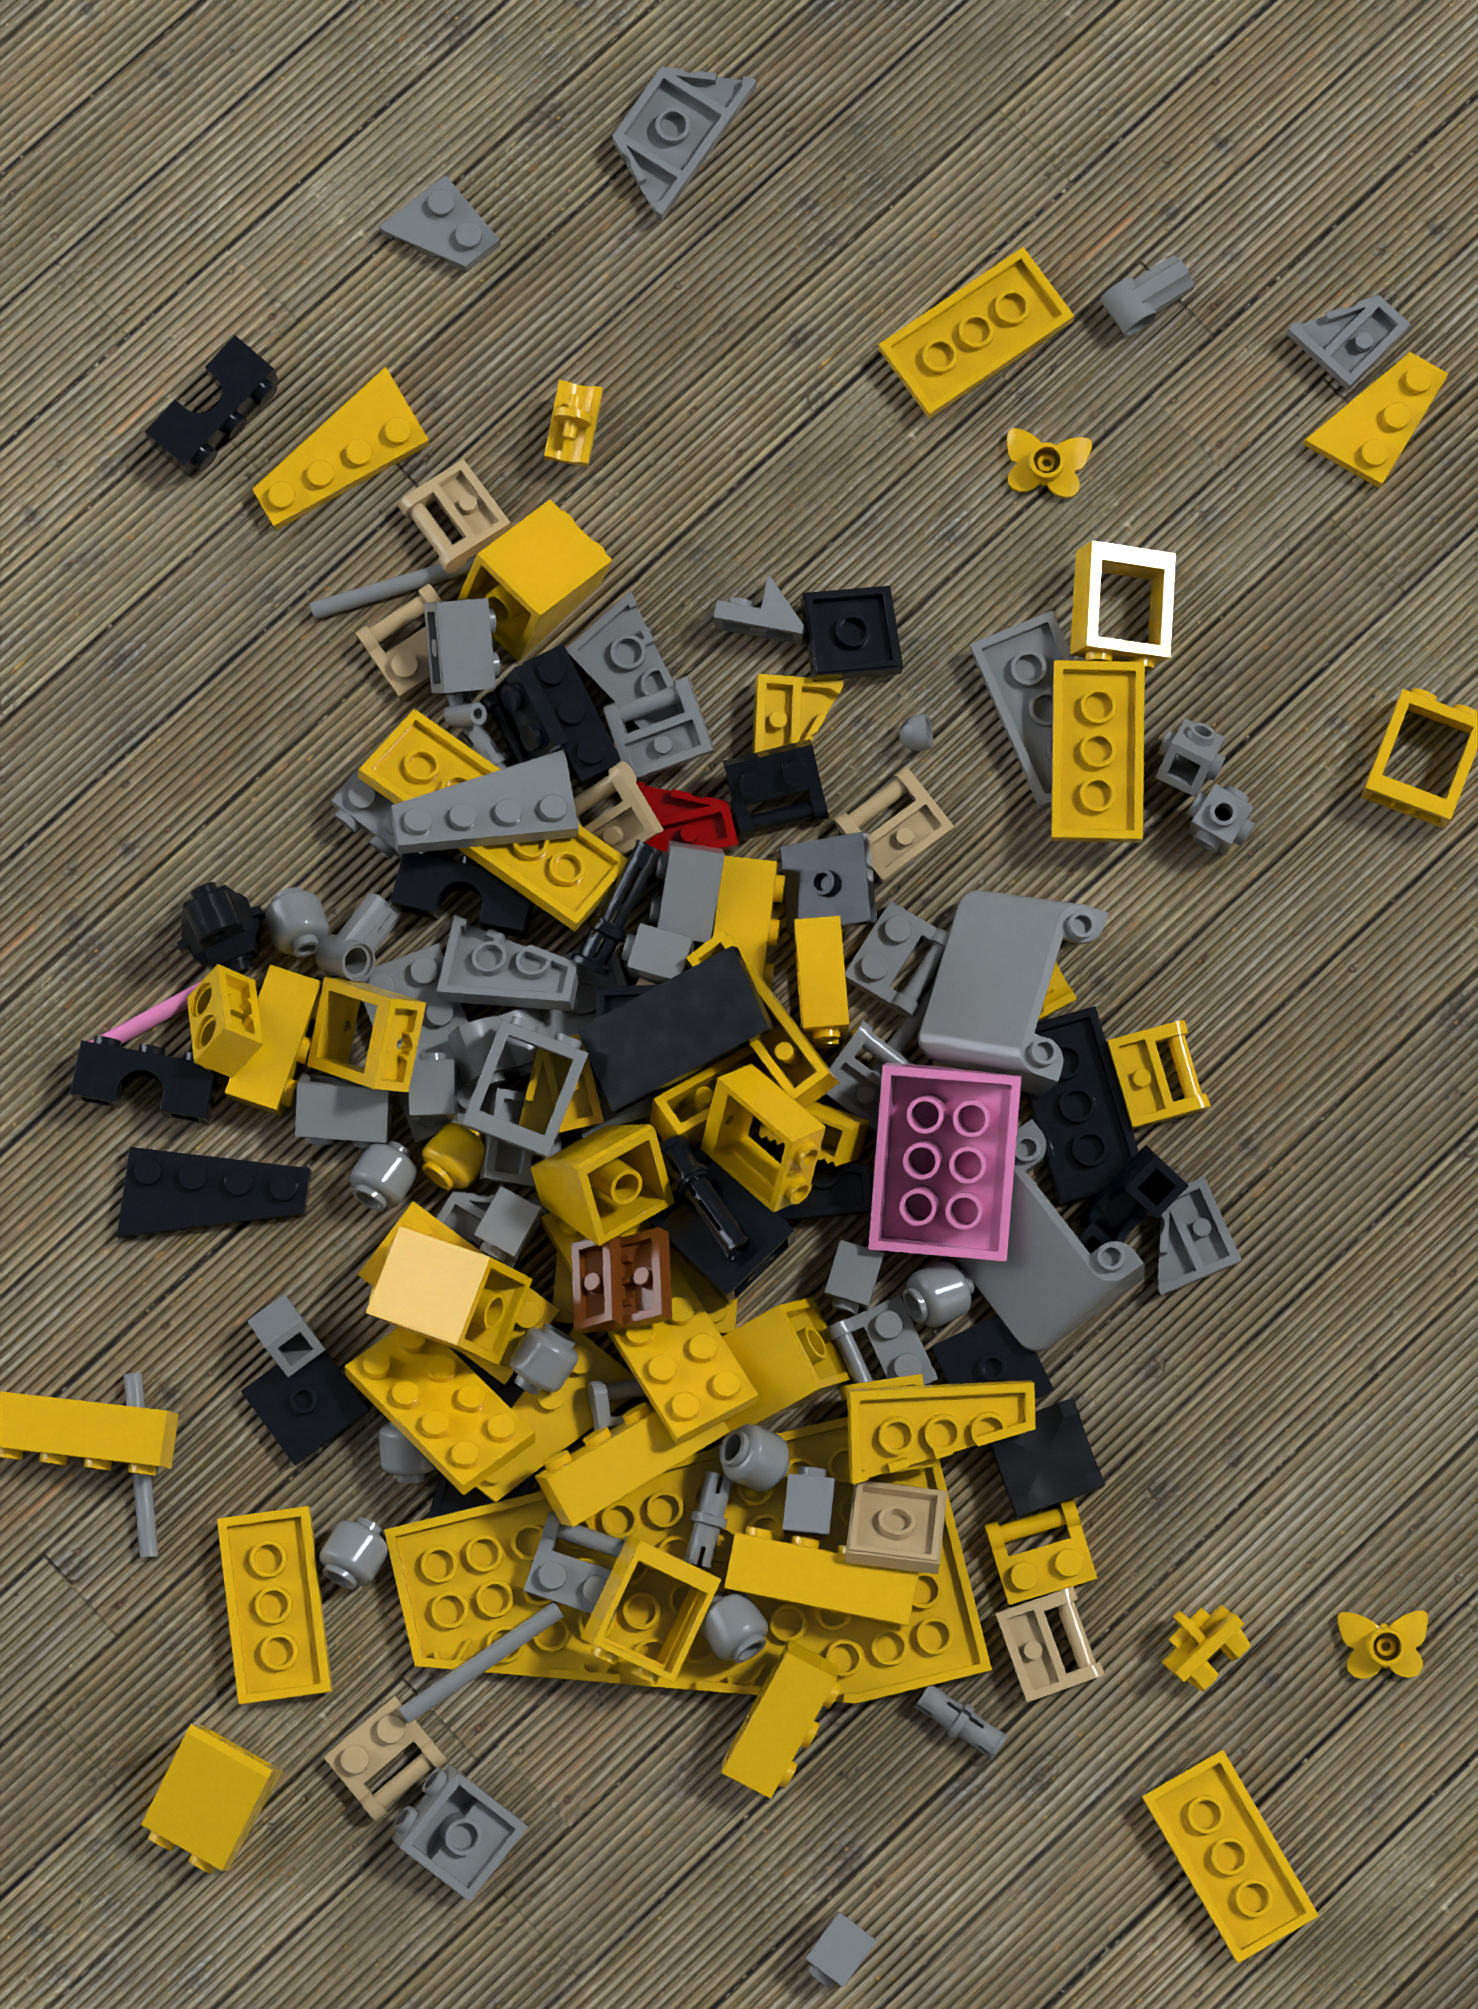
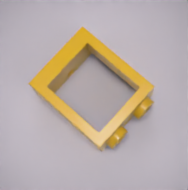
M1093 540L1078 549L1075 555L1070 656L1084 657L1085 661L1145 662V672L1153 671L1155 666L1171 658L1176 553ZM1101 573L1152 580L1148 643L1098 636Z
M1413 688L1411 692L1403 689L1396 701L1360 798L1445 829L1451 821L1478 749V711L1461 704H1455L1454 707L1436 701L1437 697L1434 694L1423 689ZM1407 710L1469 733L1446 798L1383 775Z
M840 916L794 919V948L801 1031L808 1041L812 1042L814 1049L835 1048L840 1046L839 1040H846L849 1032Z
M324 977L307 1066L372 1089L409 1092L426 1002L361 981L356 982L347 979ZM360 1001L377 1006L365 1069L348 1063ZM401 1039L402 1044L397 1048V1042Z
M751 1063L717 1078L700 1149L774 1213L789 1205L798 1204L807 1198L811 1191V1181L816 1162L821 1154L820 1147L826 1127ZM753 1115L786 1143L781 1164L748 1136Z
M628 1536L580 1639L593 1644L590 1654L613 1665H616L619 1657L634 1664L631 1670L632 1674L655 1685L660 1676L674 1682L722 1579L650 1544ZM638 1562L690 1586L656 1661L604 1637V1633Z

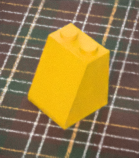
M549 499L477 553L457 600L488 598L489 607H493L496 615V631L491 636L519 662L602 583L613 560L606 554V551L598 542L593 541L575 524L570 514L561 510Z
M650 1124L606 1125L530 1167L541 1205L598 1246L675 1203L656 1131Z
M399 1226L395 1238L387 1248L386 1262L379 1280L371 1289L370 1303L366 1314L398 1328L500 1365L532 1278L492 1257Z
M813 1297L777 1305L722 1336L759 1395V1402L724 1420L730 1432L745 1424L762 1426L852 1380L836 1342H830L825 1329L828 1326Z
M190 1724L141 1825L151 1830L148 1839L169 1851H173L175 1845L190 1852L191 1856L188 1861L210 1874H213L216 1868L221 1871H227L281 1777L283 1770L203 1725Z

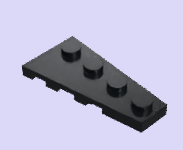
M702 1142L691 1147L690 1151L699 1163L703 1160L708 1164L714 1161L700 1149ZM766 1151L781 1164L782 1152ZM818 1159L811 1181V1191L807 1198L798 1204H792L776 1211L785 1221L871 1213L872 1189L869 1165L848 1163L836 1167L834 1162L827 1164L825 1159L820 1161Z
M130 1147L117 1237L123 1239L135 1237L136 1235L163 1234L184 1229L210 1228L224 1224L250 1223L306 1216L312 1170L304 1167Z

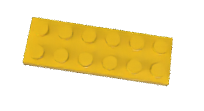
M413 709L359 768L358 778L392 803L397 804L501 769L419 711ZM579 824L578 836L572 838L457 848L574 932L613 889L628 860Z
M549 1212L541 1217V1226L572 1274L571 1244L588 1238L555 1214ZM646 1219L617 1237L622 1238L653 1229V1226ZM670 1255L672 1320L641 1327L607 1331L673 1440L679 1445L759 1402V1395Z

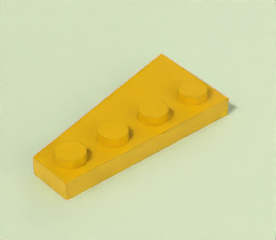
M385 366L252 490L276 531L430 446V442Z

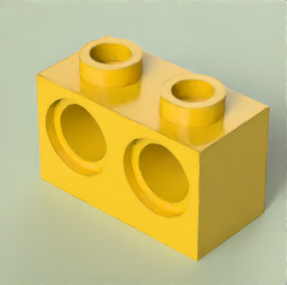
M217 964L187 997L194 1063L201 1065L205 1069L214 1070L233 1078L263 1045L256 982L250 977Z

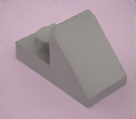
M769 575L766 581L761 608L754 607L752 601L744 598L730 597L727 602L717 600L714 612V629L802 645L804 625Z

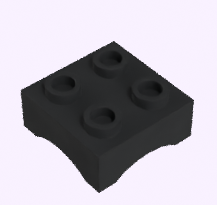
M1074 1398L1035 1411L1036 1429L989 1443L1016 1518L1096 1491L1105 1486Z

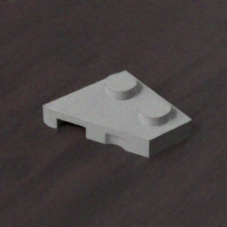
M446 175L379 226L381 233L391 240L394 237L416 247V251L430 257H440L447 264L465 272L471 270L501 246L500 239Z
M1376 295L1359 301L1353 307H1340L1326 312L1323 317L1302 324L1300 321L1293 323L1287 329L1286 335L1349 391L1409 330L1411 324L1381 296Z
M1205 1177L1188 1183L1189 1186L1160 1216L1157 1293L1159 1297L1242 1261Z

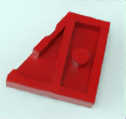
M636 781L637 786L664 829L663 832L647 841L646 844L667 852L669 841L720 848L723 851L739 848L728 801L712 797L692 796L689 792L676 789L669 791L647 786L644 782Z

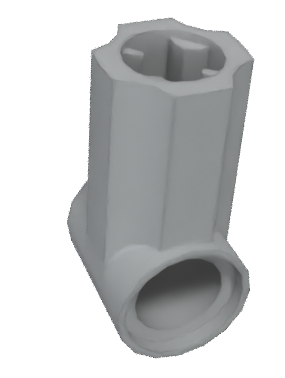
M1173 255L1135 280L1133 277H1128L1118 282L1102 295L1100 301L1124 336L1129 337L1149 325L1156 318L1159 311L1193 291L1195 284L1183 261Z
M369 892L338 935H329L320 942V948L316 952V961L320 970L326 974L350 981L359 982L366 979L371 974L375 965L374 953L398 923L401 913L378 894Z

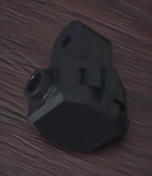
M209 882L193 889L190 892L193 899L183 903L182 939L176 942L183 955L191 953L196 963L210 970L219 964L243 975L251 971L253 967L250 961L259 957L261 940L260 921L265 919L260 905L251 907L245 896L236 893L227 885L217 888L215 882Z

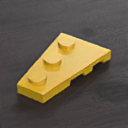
M1409 352L1306 438L1303 445L1380 489L1449 373Z

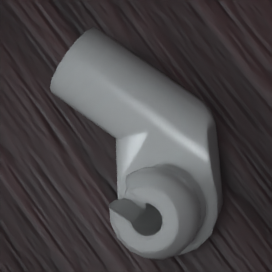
M469 691L453 692L448 695L449 707L444 708V718L448 725L454 728H464L481 725L485 722L487 712L484 705L478 702L471 703L472 694Z

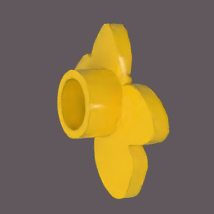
M1019 428L1009 429L1007 433L1008 457L1016 465L1008 474L1007 484L1011 490L1018 493L1030 492L1040 484L1042 486L1046 485L1050 492L1057 497L1063 499L1073 498L1078 494L1080 487L1079 479L1075 472H1079L1085 467L1091 453L1092 441L1089 438L1077 437L1065 440L1057 445L1050 442L1042 443L1025 430Z
M1415 1610L1397 1618L1390 1625L1381 1623L1380 1626L1359 1614L1352 1612H1341L1338 1614L1337 1623L1342 1641L1346 1646L1353 1649L1346 1661L1347 1671L1353 1677L1360 1679L1371 1678L1381 1668H1389L1395 1674L1406 1678L1418 1676L1422 1671L1423 1660L1416 1647L1420 1646L1425 1640L1428 1624L1427 1612Z

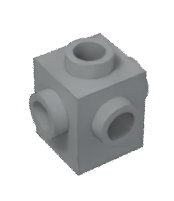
M1184 718L1177 733L1168 730L1157 752L1164 759L1155 778L1196 797L1206 778L1215 781L1226 758L1218 753L1226 737L1216 733L1210 726L1204 723L1192 722Z
M1215 783L1208 795L1200 791L1188 810L1187 815L1191 816L1193 820L1187 833L1194 836L1193 840L1204 849L1213 853L1219 851L1226 856L1234 843L1242 847L1255 826V823L1249 820L1254 806L1247 803L1249 801L1248 796L1239 789L1230 785L1222 788ZM1215 810H1219L1229 816L1230 819L1227 821L1219 820L1215 815Z

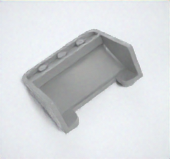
M976 890L966 894L957 906L918 1033V1043L921 1051L928 1058L957 1069L1022 1076L1021 1091L1042 1097L1059 1081L1063 1067V1054L1059 1046L1050 1038L1034 1034L1062 939L1075 944H1088L1094 941L1102 933L1108 913L1084 904Z
M1031 1119L1017 1130L1007 1262L960 1257L953 1258L961 1268L968 1272L975 1287L1018 1343L1029 1351L1041 1352L1051 1348L1143 1280L1144 1262L1129 1245L1118 1241L1105 1243L1091 1254L1087 1251L1027 1173L1041 1162L1046 1152L1044 1134Z

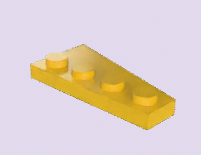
M574 1328L569 1332L568 1336L576 1342L573 1348L578 1355V1362L562 1388L554 1393L541 1389L537 1396L524 1390L510 1407L535 1432V1443L476 1486L478 1490L493 1502L500 1500L540 1469L546 1460L563 1451L594 1427L592 1409L587 1397L588 1382L603 1380L607 1384L636 1379L631 1372L585 1335L574 1331ZM628 1399L609 1402L610 1413Z
M1025 1380L847 1389L849 1481L854 1485L867 1481L870 1477L887 1472H897L909 1468L910 1465L933 1458L939 1459L952 1455L954 1452L975 1445L982 1446L1036 1429L1034 1382Z

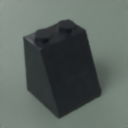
M703 1160L700 1164L707 1165L711 1171L712 1186L729 1207L731 1213L748 1237L753 1240L754 1245L751 1251L741 1259L729 1260L689 1200L674 1194L675 1203L655 1214L656 1217L651 1220L653 1228L660 1227L669 1232V1245L730 1305L795 1242L794 1229L776 1212L773 1213L720 1165L715 1161L708 1164Z

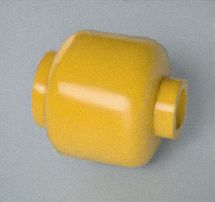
M446 1123L422 1151V1157L425 1162L422 1167L423 1171L442 1189L450 1191L452 1187L456 1189L467 1188L481 1172L486 1151V1135L461 1126L458 1123Z

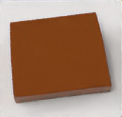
M656 1227L622 1238L616 1236L600 1246L589 1239L571 1244L574 1331L578 1333L614 1331L672 1320L669 1232Z

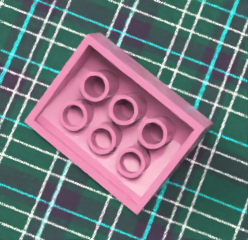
M891 1062L882 1065L868 1249L1007 1262L1022 1076Z

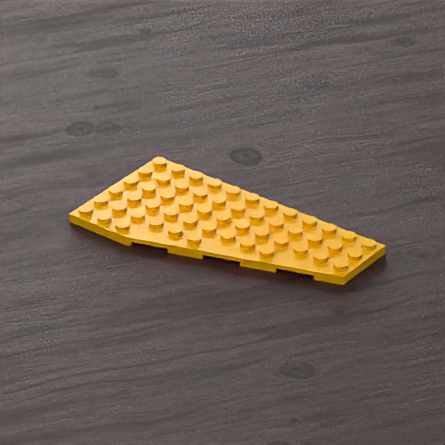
M848 1416L778 1433L777 1435L781 1436L787 1443L789 1469L786 1476L773 1488L760 1492L736 1482L732 1483L724 1514V1519L728 1521L726 1528L720 1529L712 1561V1569L698 1567L702 1547L697 1565H693L722 1579L715 1594L725 1591L728 1595L737 1593L725 1590L724 1586L735 1532L745 1534L747 1526L773 1531V1540L791 1544L792 1536L806 1537L820 1541L818 1549L837 1553L838 1545L847 1546L854 1485L849 1481ZM720 1448L689 1456L578 1525L624 1540L625 1536H630L683 1560L694 1524L693 1521H690L692 1511H697L706 1477L705 1472L710 1471L719 1473L720 1476L725 1475L719 1457ZM935 1459L936 1467L880 1475L870 1477L867 1480L947 1491L940 1459ZM799 1466L826 1469V1477L835 1478L829 1537L783 1532L788 1473L798 1474ZM543 1491L384 1529L416 1667L455 1670L553 1602L523 1591L550 1511L554 1512ZM947 1491L938 1574L919 1572L908 1627L748 1595L768 1623V1632L764 1637L766 1644L759 1653L742 1663H736L734 1660L725 1661L719 1659L698 1630L675 1681L671 1682L660 1676L655 1685L632 1674L631 1670L634 1664L619 1657L616 1665H613L590 1654L593 1644L580 1639L591 1614L555 1602L564 1617L484 1673L758 1696L787 1641L791 1640L838 1665V1678L836 1681L841 1683L842 1686L834 1702L858 1704L992 1671ZM557 1538L553 1549L555 1552L609 1570L613 1569L617 1557ZM638 1562L618 1603L613 1621H610L604 1633V1637L656 1661L690 1586Z

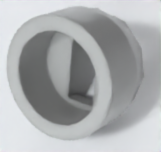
M927 713L914 715L905 719L902 723L899 738L904 747L911 751L933 749V731Z

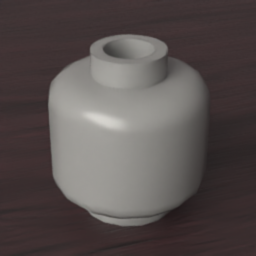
M299 887L287 888L275 894L264 914L274 946L284 954H291L296 957L310 956L319 950L320 942L327 938L330 932L319 897Z
M388 1141L387 1144H369L349 1175L350 1183L354 1188L352 1191L353 1196L363 1205L376 1211L397 1207L403 1201L417 1177L416 1166L410 1160L411 1152L395 1141Z
M947 1260L938 1261L909 1276L906 1289L903 1292L904 1304L914 1321L918 1323L923 1322V1324L931 1328L939 1327L965 1315L969 1311L974 1284L965 1269H958Z
M547 1323L542 1328H529L509 1358L511 1368L518 1374L514 1382L536 1396L541 1389L552 1393L557 1392L562 1388L578 1362V1355L573 1348L576 1342L560 1329Z
M391 1421L379 1430L381 1468L389 1474L397 1475L398 1483L423 1482L425 1480V1473L436 1469Z
M745 1424L731 1431L722 1441L719 1457L723 1473L731 1481L749 1489L764 1492L773 1488L786 1476L789 1469V1451L787 1443L781 1436L760 1426Z
M359 1517L357 1522L350 1520L340 1521L334 1527L319 1554L321 1563L325 1566L322 1570L323 1574L334 1583L350 1590L355 1589L356 1585L366 1586L370 1584L389 1552L387 1543L381 1537L383 1530L374 1522L363 1517Z
M725 1591L714 1595L699 1627V1631L719 1659L725 1661L734 1660L736 1663H742L754 1657L765 1646L766 1639L764 1637L768 1632V1623L748 1595L741 1592L728 1595Z

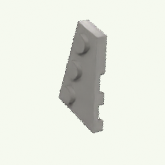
M631 590L566 648L576 666L612 703L617 702L618 705H622L675 685L656 648L649 628L643 620ZM682 702L630 720V722L638 730L682 714L685 711Z
M454 915L436 992L439 1000L446 1002L572 1011L581 972L577 962L531 944L526 947L505 939L504 934L490 928L486 932L471 926L468 920Z

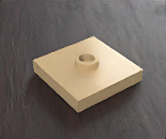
M874 1481L854 1484L845 1562L938 1574L947 1491Z

